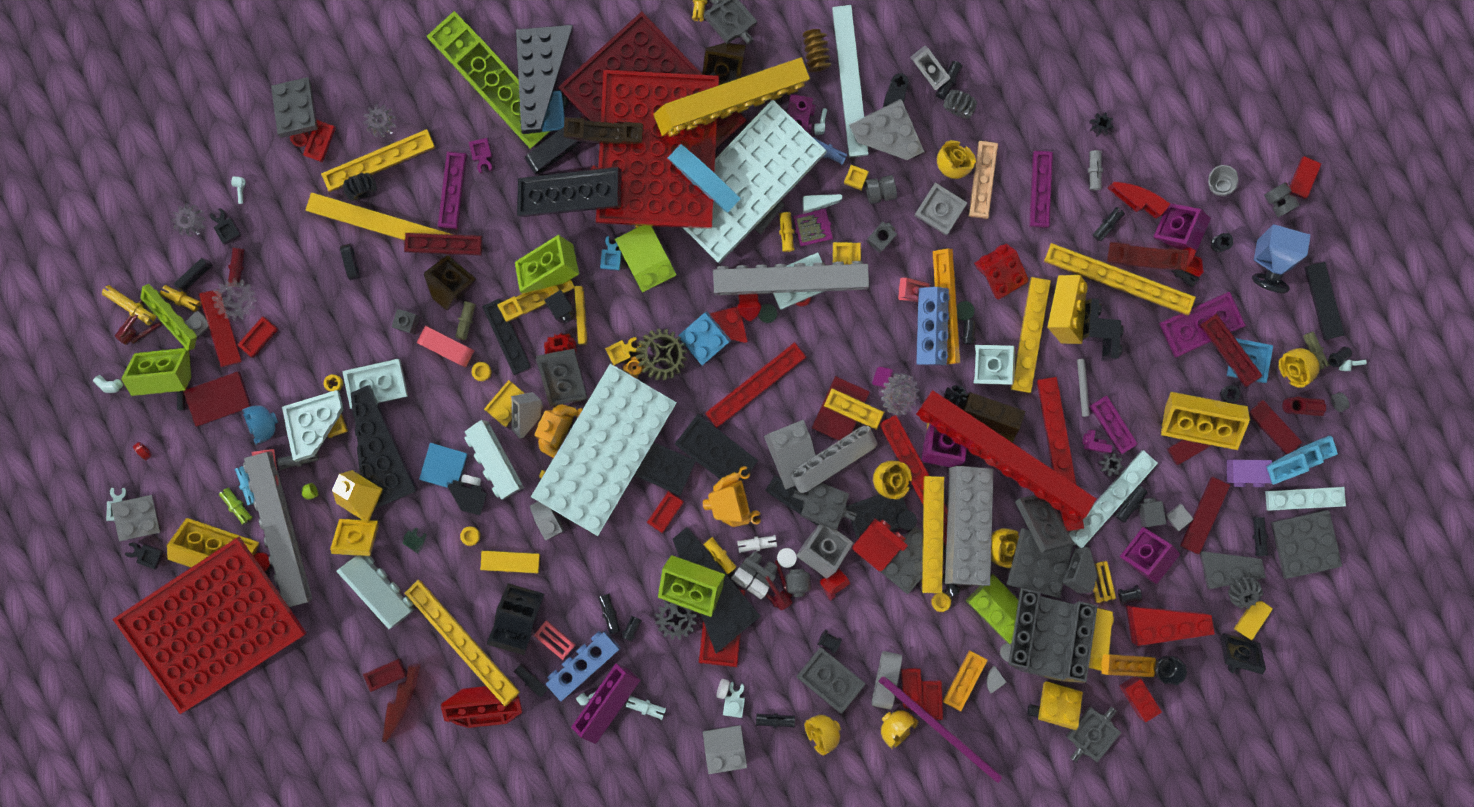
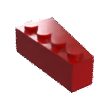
M1126 605L1131 642L1137 646L1215 634L1212 615L1207 613Z

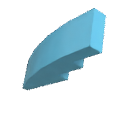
M682 144L668 157L694 185H697L726 213L741 199Z
M1327 436L1314 441L1267 465L1271 483L1274 485L1308 472L1309 468L1324 463L1323 460L1338 455L1333 437Z

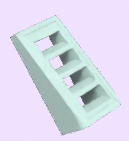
M842 195L804 196L803 214L841 202Z

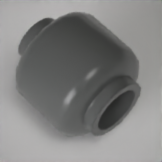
M805 569L789 570L790 573L785 576L787 592L794 593V597L805 596V592L811 590L810 574L805 572Z

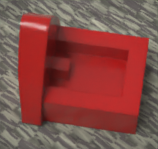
M1183 249L1178 253L1179 268L1199 277L1204 273L1202 259L1195 256V249Z
M758 294L738 295L739 304L737 306L739 313L746 320L752 321L761 309V303L758 302Z
M839 568L827 579L822 578L819 580L830 601L836 597L835 594L850 584L849 579Z

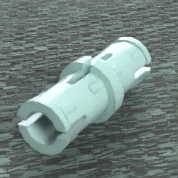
M631 695L629 696L628 701L630 702H627L626 707L640 711L642 715L648 714L660 720L663 719L664 714L661 713H665L666 708L654 705L649 700L643 701Z

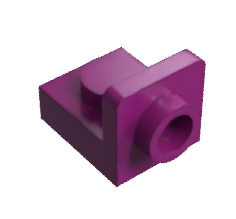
M1087 430L1082 441L1085 445L1084 449L1102 453L1112 452L1113 445H1109L1106 440L1096 439L1094 442L1095 430Z

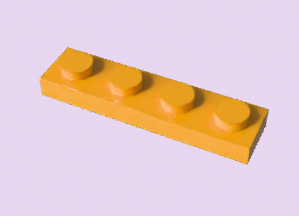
M1103 654L1101 674L1154 677L1156 658Z

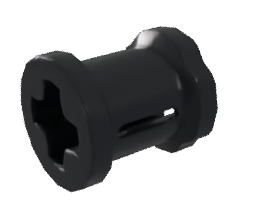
M1222 233L1211 240V248L1215 252H1223L1233 246L1234 239L1229 233Z
M1138 585L1126 590L1118 589V596L1122 606L1134 601L1142 602V594Z
M825 629L817 645L827 647L834 654L839 648L842 638H836Z

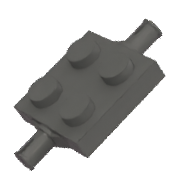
M710 0L714 5L704 12L703 17L726 44L739 37H742L747 45L751 44L754 39L749 35L748 30L756 26L757 20L739 0Z
M820 483L806 494L800 493L797 490L793 494V498L803 501L800 517L837 530L839 522L843 517L855 520L857 513L846 510L849 493Z
M1089 706L1079 719L1078 728L1076 730L1071 729L1066 735L1077 748L1070 757L1073 761L1077 763L1084 754L1098 762L1121 734L1110 721L1117 713L1113 707H1110L1105 715L1097 713Z

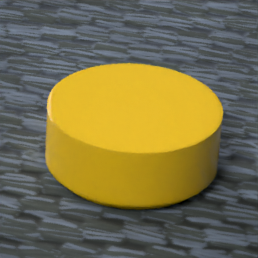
M484 362L476 363L471 371L474 379L478 381H486L492 374L491 367Z
M473 526L464 528L460 534L461 541L467 546L477 544L481 537L480 531Z
M943 592L936 593L931 599V604L936 611L945 612L951 606V599Z

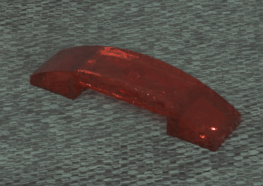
M1110 242L1107 261L1145 268L1186 270L1189 250L1157 249Z

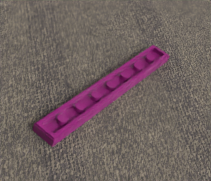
M884 676L879 679L878 682L991 779L997 783L1000 782L1002 779L1000 774Z

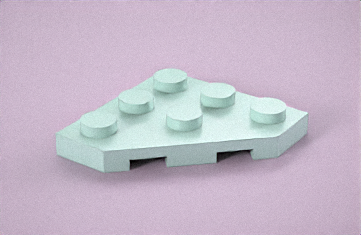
M338 390L282 407L292 458L295 462L315 456L342 413L343 405Z

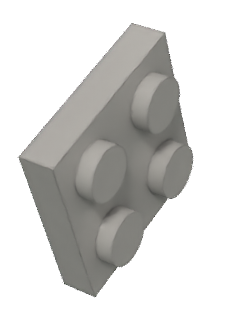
M935 182L914 216L946 236L967 202Z
M152 495L111 503L119 542L160 533Z

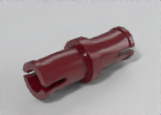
M232 248L231 264H228L230 271L227 286L240 287L241 272L244 271L242 265L245 249Z

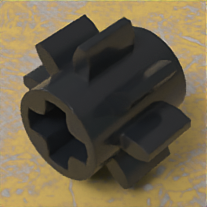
M1106 112L1102 116L1096 113L1094 115L1095 119L1089 121L1092 124L1090 131H1094L1096 137L1101 133L1107 136V130L1114 128L1111 125L1113 118L1107 117Z
M954 385L951 389L947 387L944 398L958 407L965 406L968 394H965V389L959 385Z

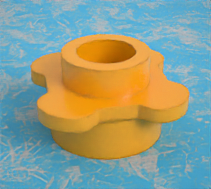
M633 356L631 361L623 365V370L637 379L645 366L639 367L638 363L640 362L636 359V356Z

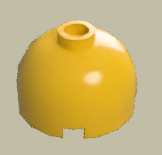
M950 140L945 142L939 150L937 166L943 175L952 179H959L971 172L976 163V158L970 148L967 146L963 148L959 145L961 142Z
M1304 348L1292 349L1283 354V357L1279 359L1281 375L1284 378L1287 375L1290 380L1289 384L1298 388L1305 387L1314 381L1320 370L1316 356Z
M890 460L881 463L875 469L873 484L880 495L889 499H900L909 491L908 484L909 481H912L909 467L905 463Z
M1001 528L992 533L991 561L994 564L1011 568L1019 539L1018 531Z
M898 710L894 713L888 712L882 718L884 722L881 726L882 739L891 749L896 748L911 734V726L915 729L919 721L912 714L904 710Z
M817 715L806 720L804 724L806 734L810 741L813 739L816 743L814 748L819 754L824 756L838 746L841 728L836 720L833 721L826 715Z

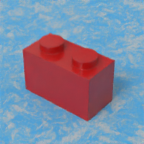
M1134 676L1119 685L1139 719L1145 723L1162 713L1141 678Z

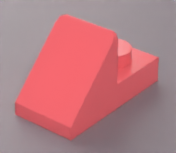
M900 278L898 299L918 302L919 288L929 287L930 284L910 278Z

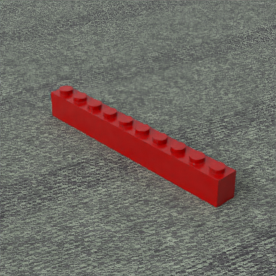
M933 390L916 413L923 422L930 423L936 427L937 431L948 435L955 443L963 445L969 449L970 453L981 457L988 465L996 467L1003 475L1017 481L1021 487L1028 488L1034 492L1035 496L1046 500L1053 508L1067 514L1071 520L1080 522L1087 517L1097 499Z

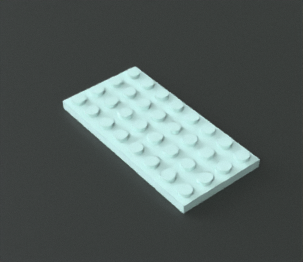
M772 99L715 159L714 173L741 199L728 213L713 200L712 229H684L720 264L814 167L827 151Z
M610 364L531 497L598 536L677 402Z

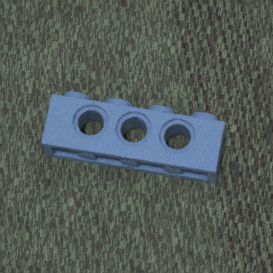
M919 288L918 365H947L949 288Z
M606 630L603 633L598 631L591 638L593 642L588 646L586 644L582 645L576 651L578 655L575 658L569 657L562 663L563 668L559 672L554 670L547 677L549 679L546 683L547 687L560 701L566 698L621 648ZM592 647H599L602 654L600 656L593 655ZM580 659L585 660L587 668H579L577 661ZM563 673H570L572 681L566 682L563 679Z

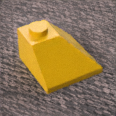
M351 470L339 474L332 491L336 504L367 523L383 489Z

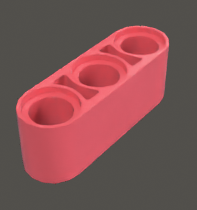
M427 326L424 327L417 341L418 344L465 368L474 353L473 349Z

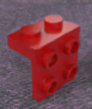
M1007 243L998 246L995 251L982 256L974 263L977 270L985 275L996 299L1003 298L1028 282V276L1017 251Z
M875 518L854 543L852 549L875 569L883 571L900 549L904 551L908 545L904 542L906 538L899 532L894 534L889 530L891 526L883 519L879 522Z

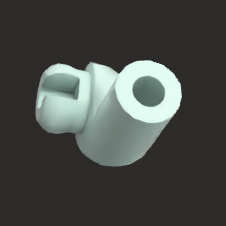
M101 375L93 379V382L105 393H116L123 387V383L119 379L106 381Z

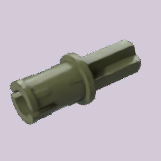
M464 302L461 317H458L460 321L455 335L457 339H467L471 323L473 324L472 318L476 304Z
M1306 333L1303 338L1309 351L1318 359L1320 370L1324 369V366L1328 367L1330 364L1324 355V348L1320 346L1315 333Z

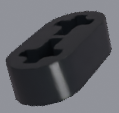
M351 243L340 246L348 279L350 281L359 279L360 272Z

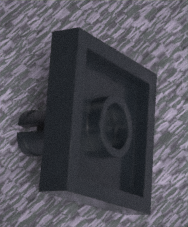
M1225 633L1222 634L1220 638L1225 664L1229 665V672L1239 674L1240 670L1244 669L1264 674L1266 666L1260 643Z

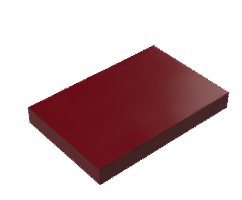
M239 371L183 391L195 427L241 412L242 409L252 406Z
M835 376L812 425V429L839 441L852 433L857 421L824 406L831 389L863 403L866 402L870 391Z

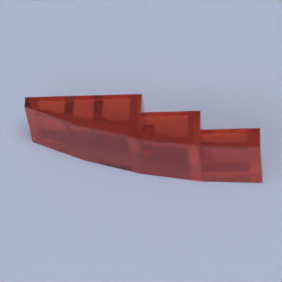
M420 664L408 666L407 680L398 684L396 700H391L387 703L382 742H387L391 739L406 713L417 683Z

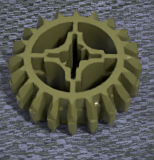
M660 328L656 330V334L651 330L649 336L646 334L643 336L644 341L640 340L638 342L641 347H637L636 351L641 354L637 355L636 359L642 360L638 363V366H645L642 370L643 373L647 370L650 371L648 377L651 378L655 374V380H659L660 376H662L663 380H667L668 376L672 379L674 378V373L677 375L680 373L679 368L683 369L685 367L682 363L687 361V358L682 356L687 353V350H682L685 343L679 344L678 341L681 337L678 336L675 339L674 331L668 335V329H665L663 334ZM664 340L669 344L667 346H661L658 343L656 344L654 341ZM649 346L651 347L650 350L653 353V358L651 361H649L647 355V350ZM673 348L676 355L675 362L672 361L673 359L670 356V351ZM667 349L663 357L656 360L660 352ZM660 362L665 366L667 365L669 369H659L654 365Z

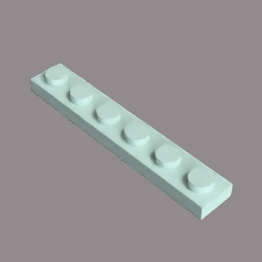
M1141 450L1093 504L1087 517L1083 519L1084 529L1068 532L1072 541L1079 548H1083L1158 463L1144 450Z

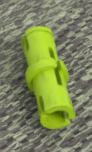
M229 487L224 489V492H220L219 496L228 505V510L235 514L242 525L248 523L247 520L250 521L253 518L243 507V502L235 497Z

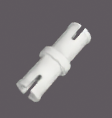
M756 536L754 539L737 541L738 546L746 545V547L738 548L739 553L756 550L757 552L760 549L777 547V542L768 543V541L776 540V536L762 538Z

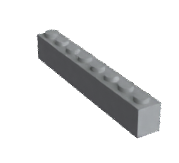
M853 261L851 265H844V262H833L832 265H825V263L819 262L813 263V266L797 263L794 264V267H786V264H776L775 267L767 268V265H756V268L740 265L736 266V269H729L728 266H719L717 270H713L714 295L867 290L869 288L868 264H863V261Z
M272 451L244 458L243 467L249 475V489L254 493V507L260 515L259 525L264 530V544L266 548H269V562L275 570L274 580L276 585H279L281 592L279 594L289 607L309 602L313 598ZM276 475H277V477H278L279 485L276 484V480H275V476H276Z

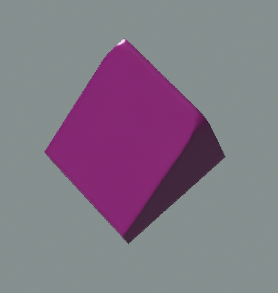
M878 367L872 384L883 389L887 388L893 370Z

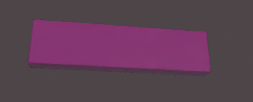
M447 151L438 219L439 228L458 230L467 158L466 153Z
M1033 151L1029 227L1049 228L1053 152Z

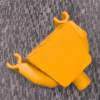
M559 404L552 410L544 412L535 432V437L539 440V449L552 458L555 457L564 442L574 416L578 418L583 408L576 410L574 407Z
M742 466L738 473L734 472L721 478L713 486V491L708 494L709 499L703 500L704 510H712L716 520H722V522L732 527L747 525L749 522L757 525L761 522L760 518L753 519L754 516H759L760 512L754 510L750 513L742 480L739 481V478L747 479L750 476V473L745 476L741 474L742 470L747 469L746 466Z

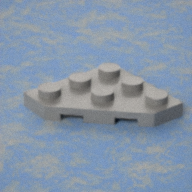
M902 99L849 124L856 142L905 160H909L924 152Z

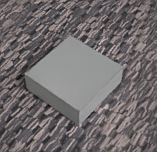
M1179 504L1165 515L1177 531H1180L1193 520L1182 504Z

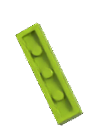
M150 284L142 286L140 299L187 351L194 349L197 340L194 330L185 324L183 318L173 311L171 305L164 301L156 289Z

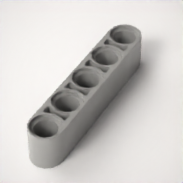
M869 426L858 428L794 469L790 476L798 492L804 493L811 490L873 450L878 443Z

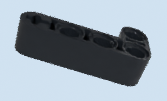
M586 116L577 117L584 119V121H589ZM563 127L528 153L524 159L533 173L537 175L582 142H587L564 138Z

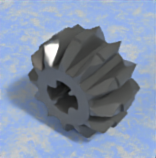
M950 90L944 100L943 107L957 117L970 118L976 109L977 101L969 94L959 90Z
M1242 576L1241 580L1235 579V583L1230 584V589L1228 590L1231 602L1240 609L1244 607L1249 609L1251 605L1256 606V602L1261 601V596L1264 595L1260 583L1251 576L1247 578Z

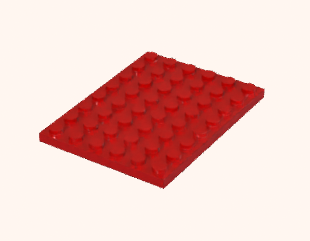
M603 70L601 122L623 124V122L643 123L642 143L639 144L600 143L598 169L614 167L622 169L621 207L596 210V223L712 229L713 199H710L697 185H694L668 157L682 144L710 170L715 172L717 118L709 124L704 125L702 122L694 129L687 131L685 128L679 134L669 137V134L661 135L654 113L666 103L718 86L719 76Z
M240 536L112 619L179 714L187 711L307 633Z

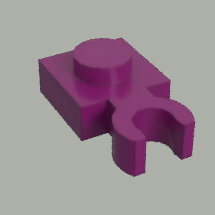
M488 138L469 142L473 161H479L477 165L479 173L483 174L482 167L484 165L488 166L490 172L493 171V166L488 161L489 158H493Z

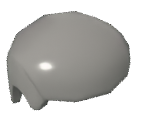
M1228 165L1215 167L1208 178L1210 191L1216 196L1223 197L1232 194L1238 185L1237 171Z

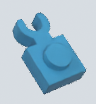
M607 236L605 243L608 250L602 249L600 269L620 271L622 252L616 251V248H618L617 243L610 244V238Z

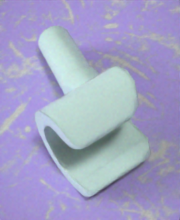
M825 108L822 110L820 123L814 124L815 135H822L825 132L827 113Z
M233 176L231 185L238 187V204H243V188L246 185V181L244 178Z
M1346 360L1339 367V370L1351 371L1352 366L1365 365L1367 361Z
M583 692L576 700L580 705H586L595 692L589 696H586Z

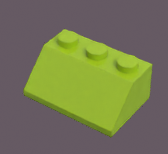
M185 348L134 353L121 380L131 396L184 391L191 379L189 351Z
M671 555L662 568L658 598L712 617L723 588L725 574Z
M991 574L990 586H979L965 601L1005 642L1011 644L1018 599L994 574Z

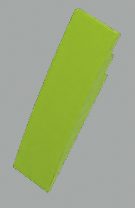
M455 11L426 36L530 149L549 133L522 134L519 79Z

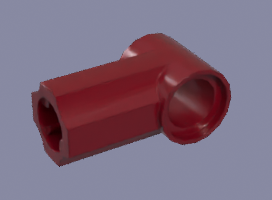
M1289 397L1283 401L1282 408L1287 414L1324 416L1326 404L1325 400ZM1294 401H1295L1296 404H1297V407H1296L1295 410L1293 409V406H1292V404H1293Z

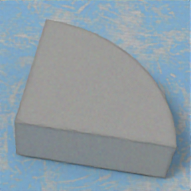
M995 666L990 669L987 676V688L990 693H993L1007 683Z

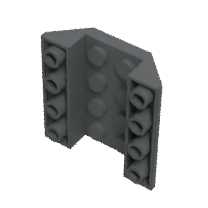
M1021 588L1008 665L1032 675L1058 681L1086 683L1097 605L1080 601L1071 604L1041 597L1040 592Z

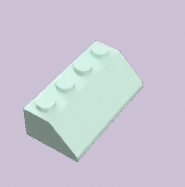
M481 420L466 430L465 434L467 436L464 438L469 447L473 446L476 452L474 454L476 461L479 464L482 463L485 468L483 473L488 481H492L494 485L492 490L496 497L505 499L524 489L489 422Z
M357 555L339 568L337 573L388 629L399 625L415 610L412 607V601L399 593L400 588L394 582L390 583L386 578L387 574L381 568L378 569L373 564L375 561L371 556Z

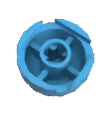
M257 405L242 409L250 434L254 435L253 440L256 445L269 440L274 435L275 424L278 423L274 412L270 413L267 408Z

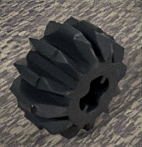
M370 173L355 174L346 179L343 184L344 193L351 201H359L371 197L377 190L376 181Z

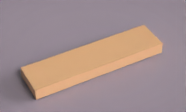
M978 142L968 217L988 219L998 143Z

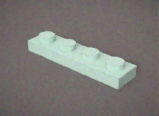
M1344 487L1265 491L1267 510L1346 506Z

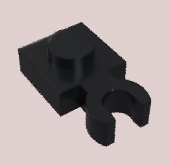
M219 208L220 217L216 218L215 214L211 213L210 218L218 223L213 228L221 242L226 245L242 235L233 219L228 218L226 220V211Z
M129 543V546L134 548V553L126 552L125 555L127 557H138L136 563L152 569L158 568L163 550L147 544H143L141 548L138 543Z

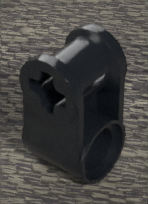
M898 73L893 76L884 99L883 107L899 99H902L904 104L908 87V77L905 74ZM898 80H901L902 85L900 87H897L896 82Z

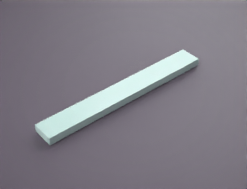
M851 5L832 7L849 158L868 156V147L856 142L849 127V124L864 117Z

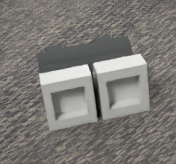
M754 551L742 562L731 580L743 588L749 585L747 591L762 599L770 587L765 577L769 576L773 582L778 567L772 562H768L765 568L761 567L758 564L763 557Z

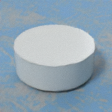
M464 474L462 475L461 482L480 486L481 478Z
M783 548L778 552L777 560L781 566L788 568L796 562L797 557L792 549Z
M721 679L717 690V698H726L730 685L729 680Z

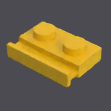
M833 242L832 263L844 262V265H851L853 261H861V243Z
M508 380L484 410L504 427H507L512 421L511 396L525 393Z

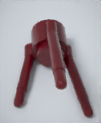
M135 314L133 317L129 315L125 323L115 334V337L125 345H128L130 342L135 344L138 339L155 330L162 323L158 322L135 336L136 331L131 326L138 318V315Z
M776 560L775 564L778 567L777 571L785 593L783 590L779 592L769 576H766L765 579L775 595L772 597L767 592L765 596L772 602L774 607H778L781 611L789 607L793 602L790 599L792 594L786 590V580L780 564Z

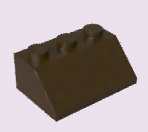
M972 392L967 393V401L962 410L1013 443L1020 430L1026 411Z

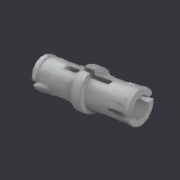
M1094 150L1089 152L1090 168H1088V173L1090 174L1089 190L1096 191L1102 189L1103 168L1101 167L1102 151Z

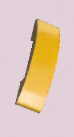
M570 279L563 284L523 293L517 297L514 296L497 304L505 321L508 322L546 305L544 299L559 290H562L565 294L574 289V285Z

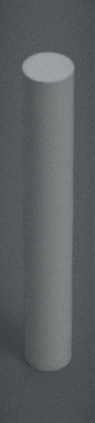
M1078 359L1082 417L1090 416L1085 359Z

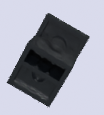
M1091 298L1085 301L1083 340L1103 342L1101 361L1119 359V356L1122 354L1120 337L1123 336L1124 332L1121 320L1098 318L1102 311L1099 299Z
M508 583L496 609L494 626L487 640V645L525 655L536 627L538 612L545 594Z

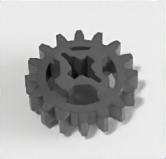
M665 600V607L659 606L658 609L661 613H656L655 615L660 618L655 622V624L661 625L658 631L664 630V637L670 634L671 640L674 639V636L681 640L682 634L688 637L687 631H694L691 625L697 623V621L693 620L697 613H692V610L682 607L687 611L683 613L678 610L679 605L668 603ZM670 608L671 613L669 616L663 617L665 611ZM674 614L682 618L679 619L678 623H675V620H670ZM689 620L686 628L682 630L681 625L683 622ZM665 625L672 626L674 631L668 629Z

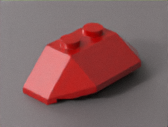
M487 686L463 688L441 704L444 721H451L456 725L466 728L507 724L522 713L519 695L507 706H504Z

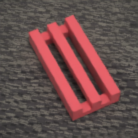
M547 620L533 635L562 660L576 645ZM545 627H548L552 632H554L558 637H560L564 642H566L569 645V647H566L562 642H560L556 637H554L550 632H548L545 629ZM543 632L565 651L564 654L542 637L540 633Z

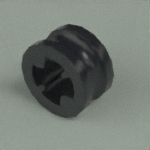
M1226 386L1221 390L1220 397L1224 402L1233 403L1239 399L1240 391L1236 386ZM1228 389L1229 391L1234 392V394H1232V399L1231 397L1227 398L1226 396L1228 394Z

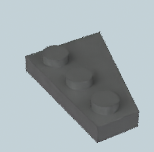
M1200 552L1207 589L1234 584L1235 579L1241 580L1242 576L1245 578L1251 576L1254 580L1266 578L1263 562L1260 558Z

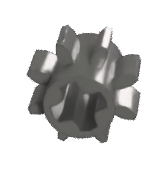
M1111 453L1110 458L1107 454H1104V460L1098 461L1102 465L1100 472L1107 471V476H1111L1112 472L1115 475H1119L1118 470L1124 468L1120 463L1122 458H1115L1116 453ZM1109 461L1114 462V464L1112 465L1113 468L1108 467L1110 465Z

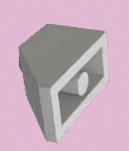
M926 45L910 57L935 90L951 79Z
M533 392L511 396L512 431L519 438H524L541 417L542 400Z
M539 501L530 506L534 520L545 541L565 531L554 510Z

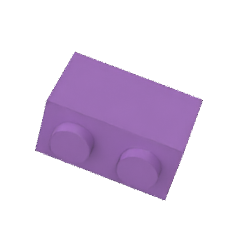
M1227 460V483H1234V487H1246V483H1253V487H1265V483H1271L1266 466L1271 464L1272 460Z

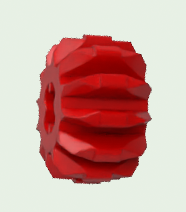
M563 332L559 335L554 333V337H548L547 341L544 342L545 354L575 349V352L577 351L574 338L570 334L564 335Z

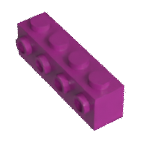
M791 94L787 114L810 135L812 123H808L809 117L814 116L816 106L812 104L813 98Z
M616 663L571 728L581 738L596 744L641 680L631 670Z

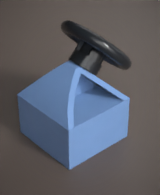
M1273 224L1257 240L1254 261L1268 269L1266 274H1253V282L1272 292H1289V285L1281 279L1284 273L1293 269L1307 256L1310 234Z

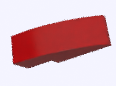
M1113 182L1107 187L1135 212L1143 208L1155 219L1160 217L1170 206V203L1159 195L1136 185Z

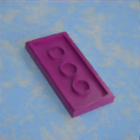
M1230 291L1192 308L1189 315L1180 313L1159 323L1175 358L1211 342L1200 327V324L1216 313L1230 332L1246 326Z

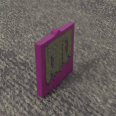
M826 209L793 216L796 227L795 233L798 235L800 247L833 239L830 229L831 222L828 220Z

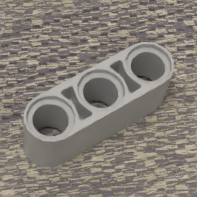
M882 651L872 697V706L892 709L895 696L878 681L884 676L897 686L902 663L901 654Z

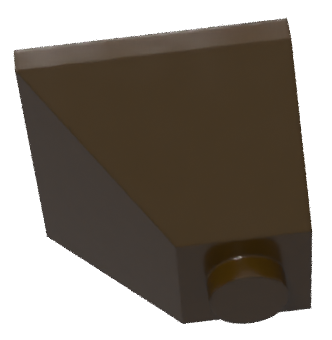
M722 43L707 47L705 49L702 74L719 76L718 86L739 79L741 77L746 45Z
M448 255L423 274L432 299L447 311L459 302L476 281L472 274Z

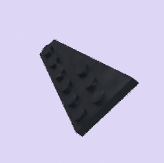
M367 385L350 394L352 412L355 417V436H357L358 443L357 455L360 475L383 489L375 506L376 509L411 494L418 489L371 386Z

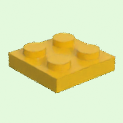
M339 519L330 548L331 554L370 556L379 526L378 521L369 520L366 523L363 520Z
M1045 681L1043 683L1038 720L1076 730L1079 725L1083 692Z

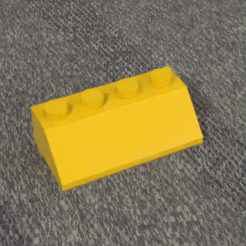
M1170 392L1165 406L1161 435L1238 450L1250 421L1248 406Z
M186 518L167 544L168 560L193 567L239 537V535ZM240 536L254 556L259 542Z

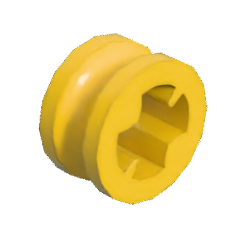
M331 374L325 377L323 384L328 391H339L343 387V380L341 377ZM336 378L335 382H338V385L331 388L332 385L329 384V381H333Z

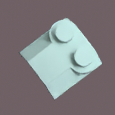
M975 345L974 384L1013 385L1015 376V346Z

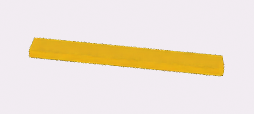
M312 192L305 210L404 241L405 233L450 234Z
M1053 243L1050 244L1044 262L1185 315L1190 314L1196 298L1190 294Z
M417 580L405 592V595L504 706H507L520 693L421 580Z

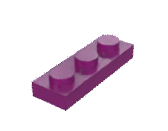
M1107 395L1089 405L1119 454H1123L1137 445L1136 440Z

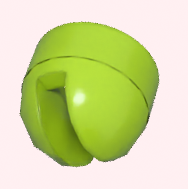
M313 483L305 485L301 490V495L305 499L309 500L318 496V490Z

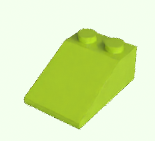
M641 225L615 239L642 293L676 276L651 226Z
M560 235L555 236L515 262L519 290L522 294L563 284L579 274L574 246Z

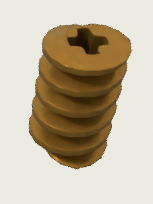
M820 29L805 31L802 35L805 38L806 59L809 60L807 62V67L810 68L808 72L823 71L831 66V63H825L826 60L830 59V56L824 55V53L829 51V48H823L824 45L828 44V41L822 40L827 34L821 33Z

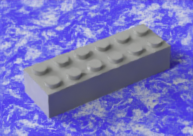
M964 466L949 468L945 584L990 586L993 469Z

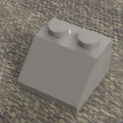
M819 524L804 542L796 556L827 579L836 572L853 542L839 531Z
M741 725L703 731L708 774L747 768Z

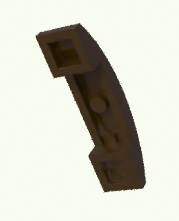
M565 117L564 138L606 144L642 143L643 123L594 122Z

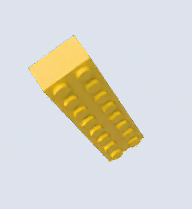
M800 57L666 103L654 113V117L661 135L669 134V137L679 134L685 128L687 131L694 129L702 122L706 125L715 121V118H726L732 115V112H743L749 109V106H760L766 100H777L783 94H794L798 92V89L805 86L804 83L810 77L803 59Z

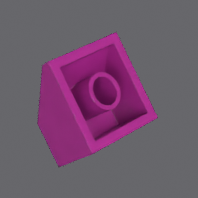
M1170 203V206L1164 211L1154 238L1179 250L1193 248L1197 252L1211 218L1202 209Z
M929 423L923 444L922 462L946 467L961 466L965 462L966 447L955 443L951 437L940 433L936 427Z
M1142 527L1120 555V558L1157 585L1180 556V553L1172 544Z

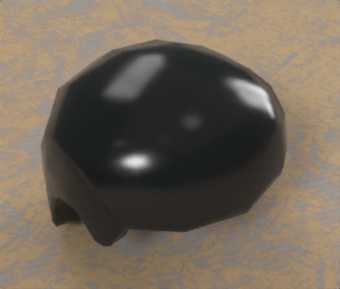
M1166 655L1156 661L1154 667L1155 675L1164 684L1179 685L1185 680L1187 668L1178 657Z

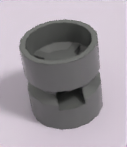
M893 175L883 176L879 181L877 178L865 180L869 204L880 203L881 199L885 201L897 199Z
M1287 182L1264 194L1268 203L1274 205L1272 209L1277 217L1288 213L1300 205L1295 195H1290L1292 190ZM1284 198L1286 203L1282 204L1279 200Z

